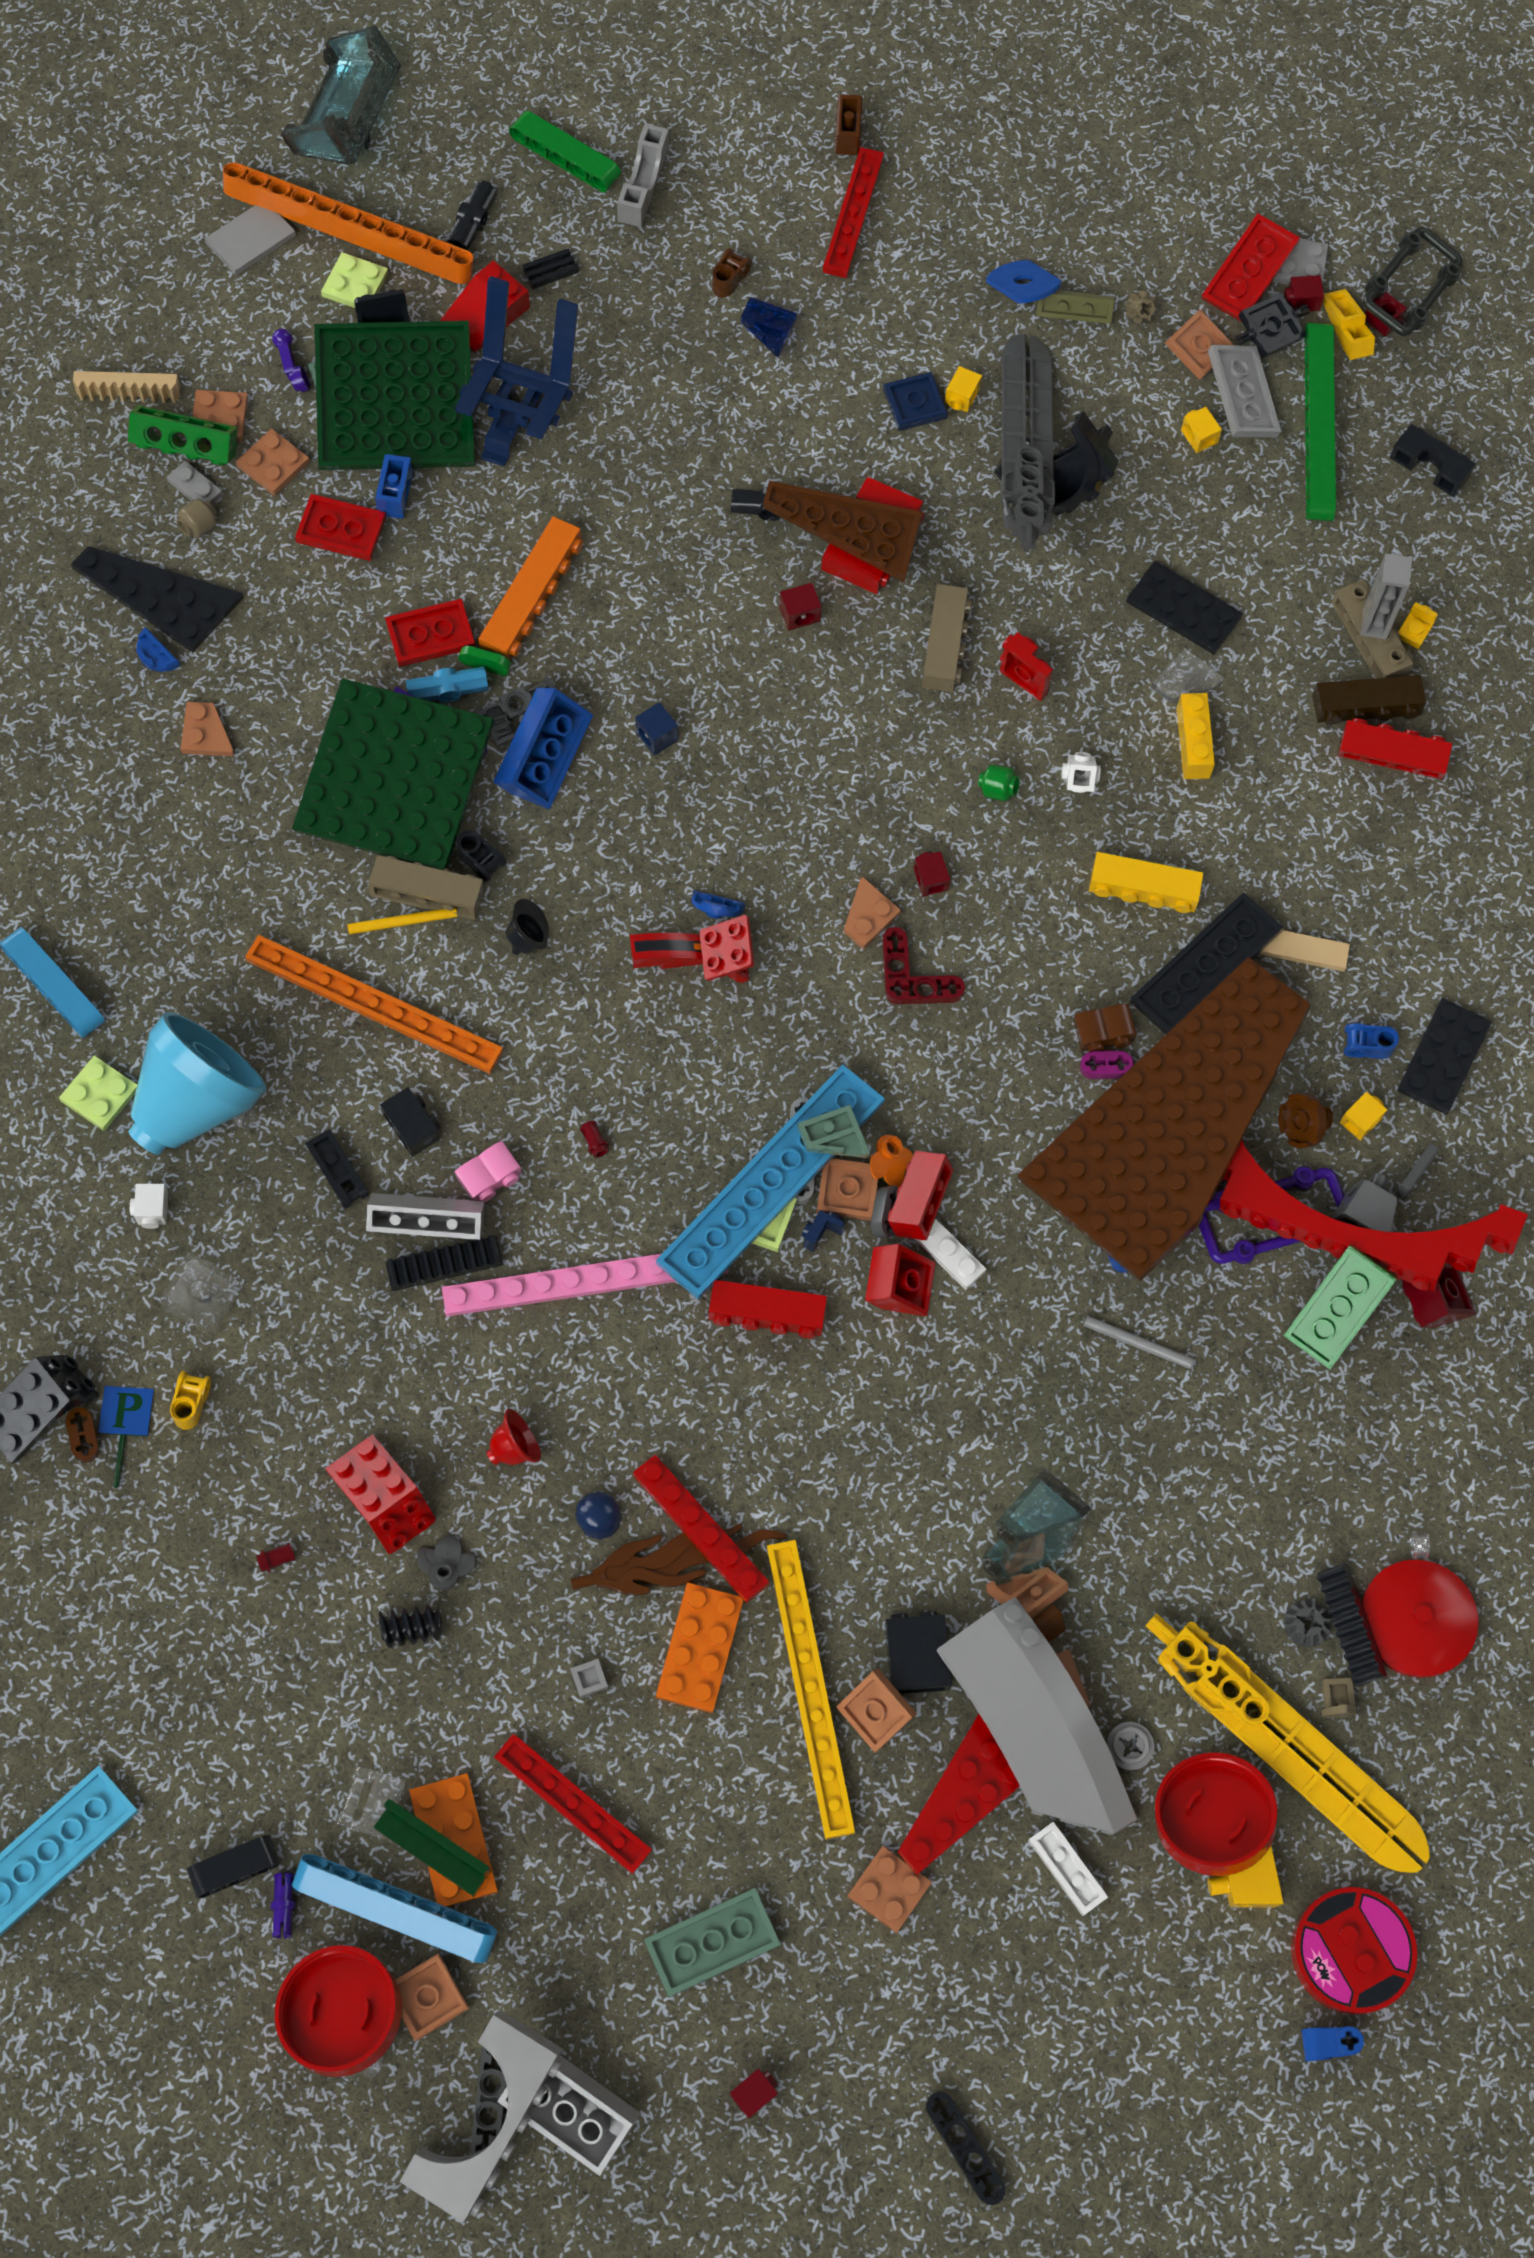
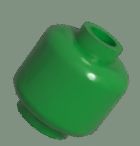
M995 764L988 766L985 772H981L978 780V786L982 788L985 798L998 801H1008L1012 796H1016L1020 785L1019 775H1016L1013 768Z

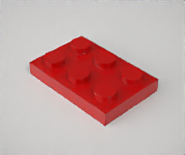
M310 494L295 535V541L299 544L371 561L386 520V513Z
M462 598L385 617L399 667L459 653L464 646L475 647V641Z

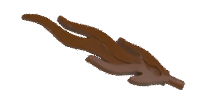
M737 1524L730 1529H723V1531L729 1537H733L741 1531L742 1525ZM760 1530L734 1543L745 1554L762 1541L769 1539L781 1540L786 1539L787 1536L778 1531ZM684 1533L674 1537L657 1551L645 1557H635L638 1553L651 1549L661 1542L662 1536L656 1535L646 1540L635 1541L621 1546L599 1567L593 1569L592 1574L571 1578L570 1581L572 1590L596 1585V1588H607L626 1595L649 1594V1588L634 1582L670 1588L683 1586L704 1577L705 1571L697 1570L681 1576L678 1575L680 1572L689 1567L710 1562Z

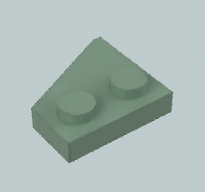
M850 1105L797 1124L807 1152L866 1158L870 1155Z

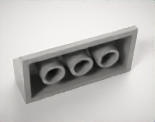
M560 2056L559 2059L563 2061V2064L554 2078L549 2076L544 2084V2087L548 2090L538 2106L533 2104L528 2113L532 2116L529 2125L600 2176L625 2141L641 2113ZM507 2087L497 2101L506 2109H508Z

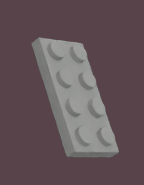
M1212 345L1208 350V354L1232 437H1278L1282 431L1257 346Z

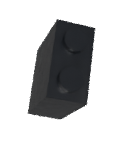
M937 1611L921 1612L919 1617H908L907 1613L890 1615L891 1619L885 1620L884 1627L889 1681L900 1694L950 1691L952 1687L951 1671L937 1653V1649L948 1641L945 1615H938Z

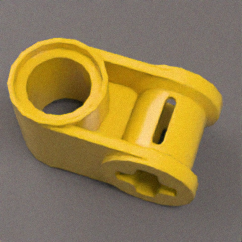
M186 1371L180 1372L170 1406L171 1416L178 1428L189 1430L198 1424L204 1403L210 1391L211 1377L205 1376L200 1378L188 1375ZM183 1409L192 1410L188 1417H178V1414Z

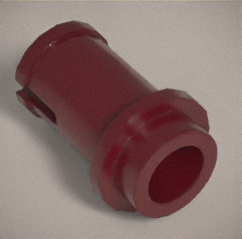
M588 1121L581 1125L580 1131L589 1146V1154L593 1155L594 1158L606 1155L609 1152V1143L603 1139L596 1121Z
M290 1543L267 1552L261 1550V1554L256 1555L261 1572L267 1570L269 1573L271 1572L270 1569L295 1561Z

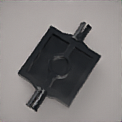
M1279 293L1244 309L1238 316L1246 328V332L1237 335L1236 342L1241 346L1252 341L1263 358L1276 353L1305 338L1306 334L1300 325L1299 318L1308 315L1309 308H1307L1306 304H1303L1293 309L1287 303L1282 293Z

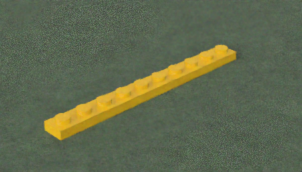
M796 1540L767 1545V1553L824 1837L827 1840L855 1834Z

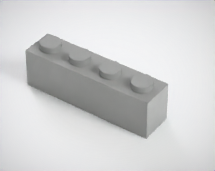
M1385 553L1363 607L1360 636L1387 639L1410 585L1412 557Z
M372 1193L367 1203L366 1231L480 1240L484 1226L485 1201Z

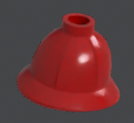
M508 1408L505 1411L503 1423L492 1434L489 1443L490 1449L486 1452L487 1457L495 1465L501 1462L506 1465H516L526 1461L539 1462L541 1460V1450L532 1431L515 1410Z

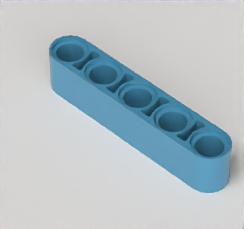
M19 927L0 942V947L83 1039L105 1022L104 1017L22 927Z

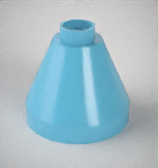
M165 1012L149 1033L131 1110V1118L135 1123L129 1129V1135L144 1149L153 1154L160 1155L166 1147L177 1148L250 1110L266 1091V1085L257 1071L223 1040L184 1016Z

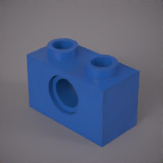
M389 454L384 456L375 500L377 510L385 512L387 517L404 519L413 477L410 457Z

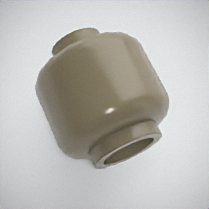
M194 499L179 509L176 522L184 535L199 538L215 527V515L217 513L210 502Z

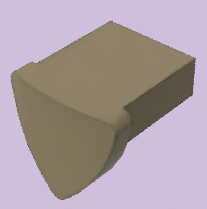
M1351 1678L1321 1680L1324 1709L1321 1710L1322 1717L1347 1718L1358 1715Z

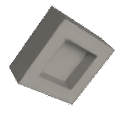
M599 1659L570 1668L580 1699L608 1689Z

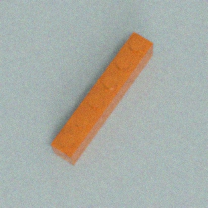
M552 516L478 638L480 649L501 654L508 658L509 661L512 656L516 657L519 654L522 639L524 636L528 637L534 627V619L537 615L541 616L546 607V599L549 594L554 595L558 588V579L561 574L566 575L571 565L570 559L573 554L577 555L582 548L583 540H581L580 528Z

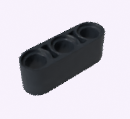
M265 1835L193 1864L187 1868V1873L196 1898L200 1899L272 1870L281 1863L271 1836Z

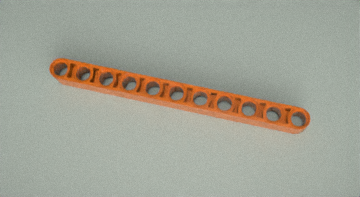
M228 163L223 167V191L232 198L279 213L284 218L454 283L466 284L472 280L473 255L468 250L240 163Z

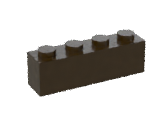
M1421 675L1322 682L1316 684L1312 694L1317 723L1325 722L1328 725H1334L1340 721H1352L1353 718L1363 720L1377 718L1380 721H1385L1392 717L1403 716L1406 719H1411L1421 715L1426 705Z

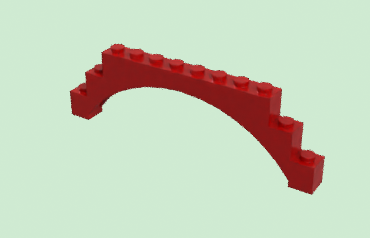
M1242 1140L1223 1180H1221H1227L1228 1183L1220 1199V1211H1223L1228 1217L1234 1219L1241 1218L1249 1221L1257 1228L1273 1230L1283 1238H1294L1302 1241L1309 1248L1323 1249L1340 1259L1351 1244L1396 1276L1397 1280L1402 1279L1412 1283L1417 1289L1431 1290L1433 1292L1437 1287L1446 1263L1458 1271L1474 1273L1485 1245L1490 1246L1496 1252L1513 1255L1528 1216L1526 1213L1500 1204L1498 1211L1481 1219L1457 1227L1436 1231L1403 1233L1358 1227L1328 1217L1292 1197L1260 1168L1246 1149Z

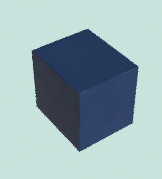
M660 702L635 717L636 734L654 756L678 741V725Z

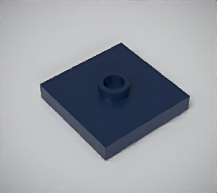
M932 372L883 384L884 394L899 431L947 419L948 413Z

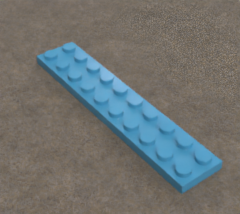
M842 1064L656 1259V1265L699 1300L835 1156L832 1154L807 1152L797 1124L850 1105L859 1128H861L884 1104L885 1098Z

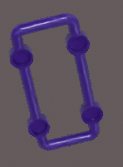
M1299 1167L1294 1171L1293 1176L1274 1181L1284 1190L1293 1187L1299 1190H1308L1312 1187L1314 1181L1326 1179L1337 1208L1345 1196L1336 1173L1330 1168L1311 1170L1308 1167ZM1225 1189L1218 1191L1214 1199L1210 1200L1203 1214V1219L1199 1224L1209 1255L1213 1261L1219 1264L1232 1261L1248 1264L1257 1254L1302 1242L1294 1238L1286 1239L1281 1236L1254 1244L1247 1240H1241L1234 1245L1233 1250L1221 1253L1206 1212L1213 1210L1222 1212L1220 1211V1199Z

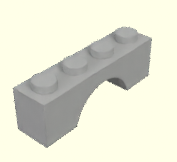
M644 124L638 141L636 160L628 184H623L617 202L618 222L642 227L669 149V129Z

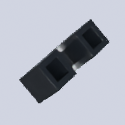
M1413 424L1409 425L1395 443L1390 455L1392 460L1410 471L1420 462L1425 461L1434 464L1438 469V473L1433 485L1452 497L1458 494L1470 478L1476 465L1466 455L1458 453L1445 442L1437 440L1427 434L1425 430Z

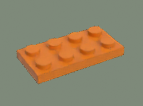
M691 1583L686 1584L658 1685L657 1699L709 1713L714 1712L744 1601L740 1596Z
M468 1773L410 1789L409 1793L417 1818L485 1863L491 1869V1873L475 1897H473L428 1866L436 1902L445 1907H451L498 1893Z

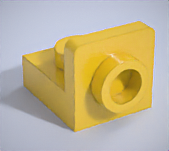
M1415 602L1408 617L1398 631L1401 640L1419 649L1433 627L1438 614L1430 607Z

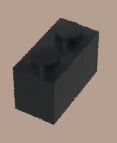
M407 1087L380 1104L383 1116L411 1157L440 1140L438 1130L441 1129V1126L433 1114L427 1115L423 1109L426 1107V1104L419 1093L413 1094L410 1088Z

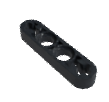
M944 2092L932 2094L927 2099L925 2105L927 2115L978 2199L986 2205L1000 2203L1005 2196V2185L956 2104ZM935 2098H938L940 2102L946 2100L948 2105L945 2107V2112L949 2117L953 2113L957 2117V2119L948 2122L943 2129L939 2122L945 2119L940 2112L934 2114L931 2109L935 2106L933 2101ZM953 2125H959L965 2131V2139L960 2144H954L948 2138V2130ZM970 2153H976L982 2159V2167L977 2172H971L965 2166V2158ZM987 2168L990 2170L991 2175L986 2176V2179L991 2185L997 2184L999 2187L996 2191V2199H993L991 2196L985 2198L983 2192L986 2190L983 2181L980 2180L976 2184L973 2180L974 2177L982 2175Z

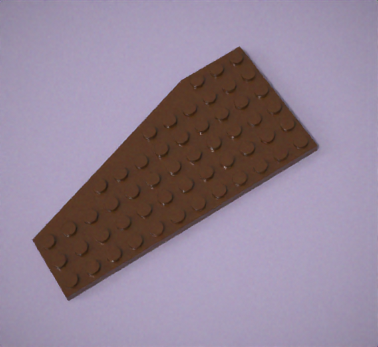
M1248 957L1018 1174V1179L1134 1277L1142 1281L1201 1223L1203 1214L1217 1186L1223 1180L1258 1107L1260 1108L1277 1075V1070L1294 1037L1297 1036L1310 1011V1003Z

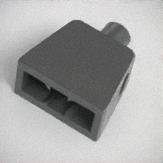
M1373 1173L1370 1181L1364 1179L1353 1184L1332 1218L1362 1228L1391 1232L1397 1198L1385 1190L1388 1178L1383 1174Z

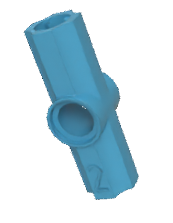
M484 667L456 671L453 668H442L437 670L433 676L405 680L407 692L416 698L426 701L438 700L442 703H447L449 700L451 702L458 700L461 695L488 691Z

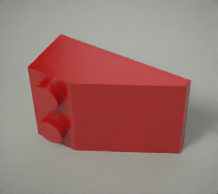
M494 260L472 278L440 320L469 321L470 349L475 353L483 347L487 282L490 276L509 282L506 327L530 308L529 291Z

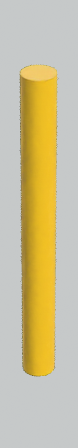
M454 907L452 911L446 909L430 910L348 924L349 935L454 918L457 917V914H455L457 911L456 907Z

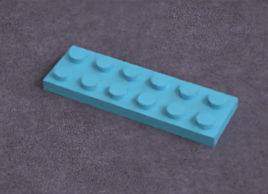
M99 1765L0 1853V1937L139 1813L137 1808Z

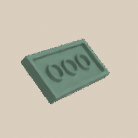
M756 1888L644 1939L668 1998L781 1946Z

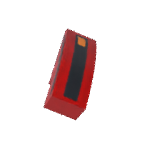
M644 933L630 935L633 969L660 966V969L703 964L701 941L698 934Z

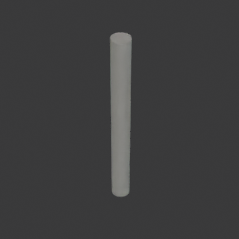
M1087 1316L1083 1325L1188 1369L1191 1368L1194 1360L1191 1357L1090 1316Z

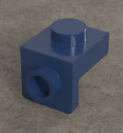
M820 1210L814 1222L808 1221L801 1236L804 1237L803 1247L814 1252L826 1229L841 1236L845 1226L841 1217L833 1212L825 1213Z

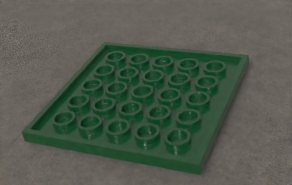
M469 321L314 324L319 470L382 469L385 454L410 457L412 468L474 467L472 416L455 411L456 404L461 397L460 390L463 385L467 386L471 379Z
M341 678L292 829L302 834L378 855L393 856L400 861L409 863L419 862L426 867L439 870L447 869L492 732L494 719Z

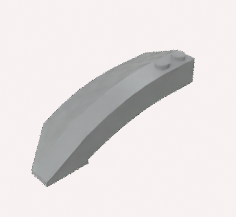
M1016 1597L992 1609L937 1649V1653L963 1688L1001 1749L1032 1810L1031 1814L1060 1818L1061 1822L1079 1827L1086 1825L1100 1829L1101 1833L1114 1835L1137 1821L1112 1754L1084 1699L1058 1656Z

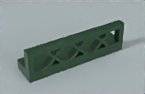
M388 1798L383 1805L385 1811L373 1828L456 1886L475 1897L491 1873L490 1867Z

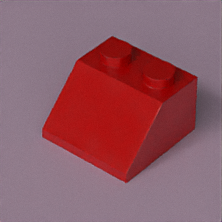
M900 1244L873 1247L865 1301L883 1310L928 1316L935 1262Z

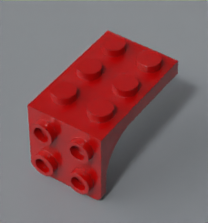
M373 1434L325 1468L329 1476L365 1519L388 1554H392L402 1548L436 1520L417 1486Z

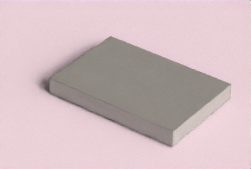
M254 205L204 239L207 246L237 276L294 238L296 233L279 213Z

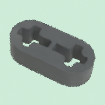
M897 1186L881 1187L876 1193L871 1218V1230L877 1238L895 1235L888 1223V1213L893 1208L897 1199Z

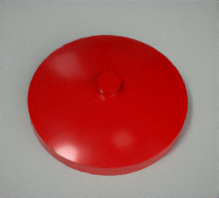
M1405 1560L1392 1564L1375 1576L1363 1594L1361 1602L1382 1662L1397 1673L1416 1678L1442 1675L1460 1664L1467 1657L1475 1643L1478 1632V1612L1473 1596L1457 1575L1437 1563L1426 1560Z

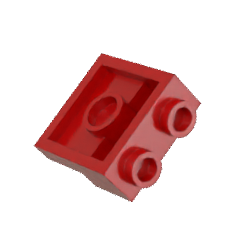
M1018 632L1015 635L1010 634L1002 645L1004 650L999 659L1001 661L999 671L1039 701H1042L1048 693L1053 669L1050 668L1045 660L1036 658L1038 646H1036L1031 638L1024 637Z

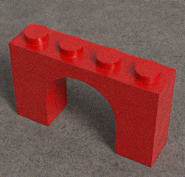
M868 476L856 496L857 499L921 512L923 508L922 500ZM922 512L920 525H921V523H922V521H923V519H924V516H925V513H924V512ZM832 544L828 545L822 556L821 570L872 593L878 594L881 587L886 588L890 581L891 575Z

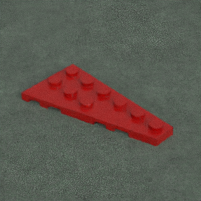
M980 1714L977 1715L897 1851L916 1875L920 1874L1020 1787L1001 1749Z

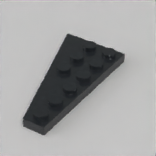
M87 546L71 563L72 569L192 653L244 598L243 593Z

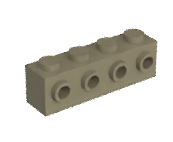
M1363 579L1336 590L1332 605L1374 677L1409 676L1414 664L1413 657L1403 647L1397 630L1391 628L1387 639L1360 636L1363 607L1371 587H1368Z

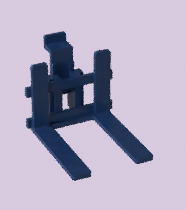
M490 276L487 282L481 361L477 360L473 366L475 372L467 386H462L460 390L461 397L456 404L455 411L472 416L479 402L490 405L488 416L494 419L485 436L484 451L481 459L505 466L510 457L511 444L520 427L527 428V435L543 439L550 425L557 427L560 416L556 415L562 401L570 402L573 396L570 384L579 306L564 299H559L557 302L550 376L503 360L509 282ZM493 377L503 380L496 395L485 392ZM516 384L528 388L521 403L512 401L516 394Z

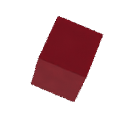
M812 583L780 591L779 609L788 631L820 622L821 604Z

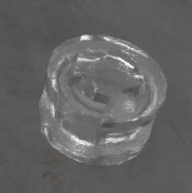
M1412 1532L1410 1537L1411 1558L1417 1559L1418 1556H1422L1423 1559H1428L1430 1553L1429 1534L1423 1533L1422 1536H1418L1416 1532Z

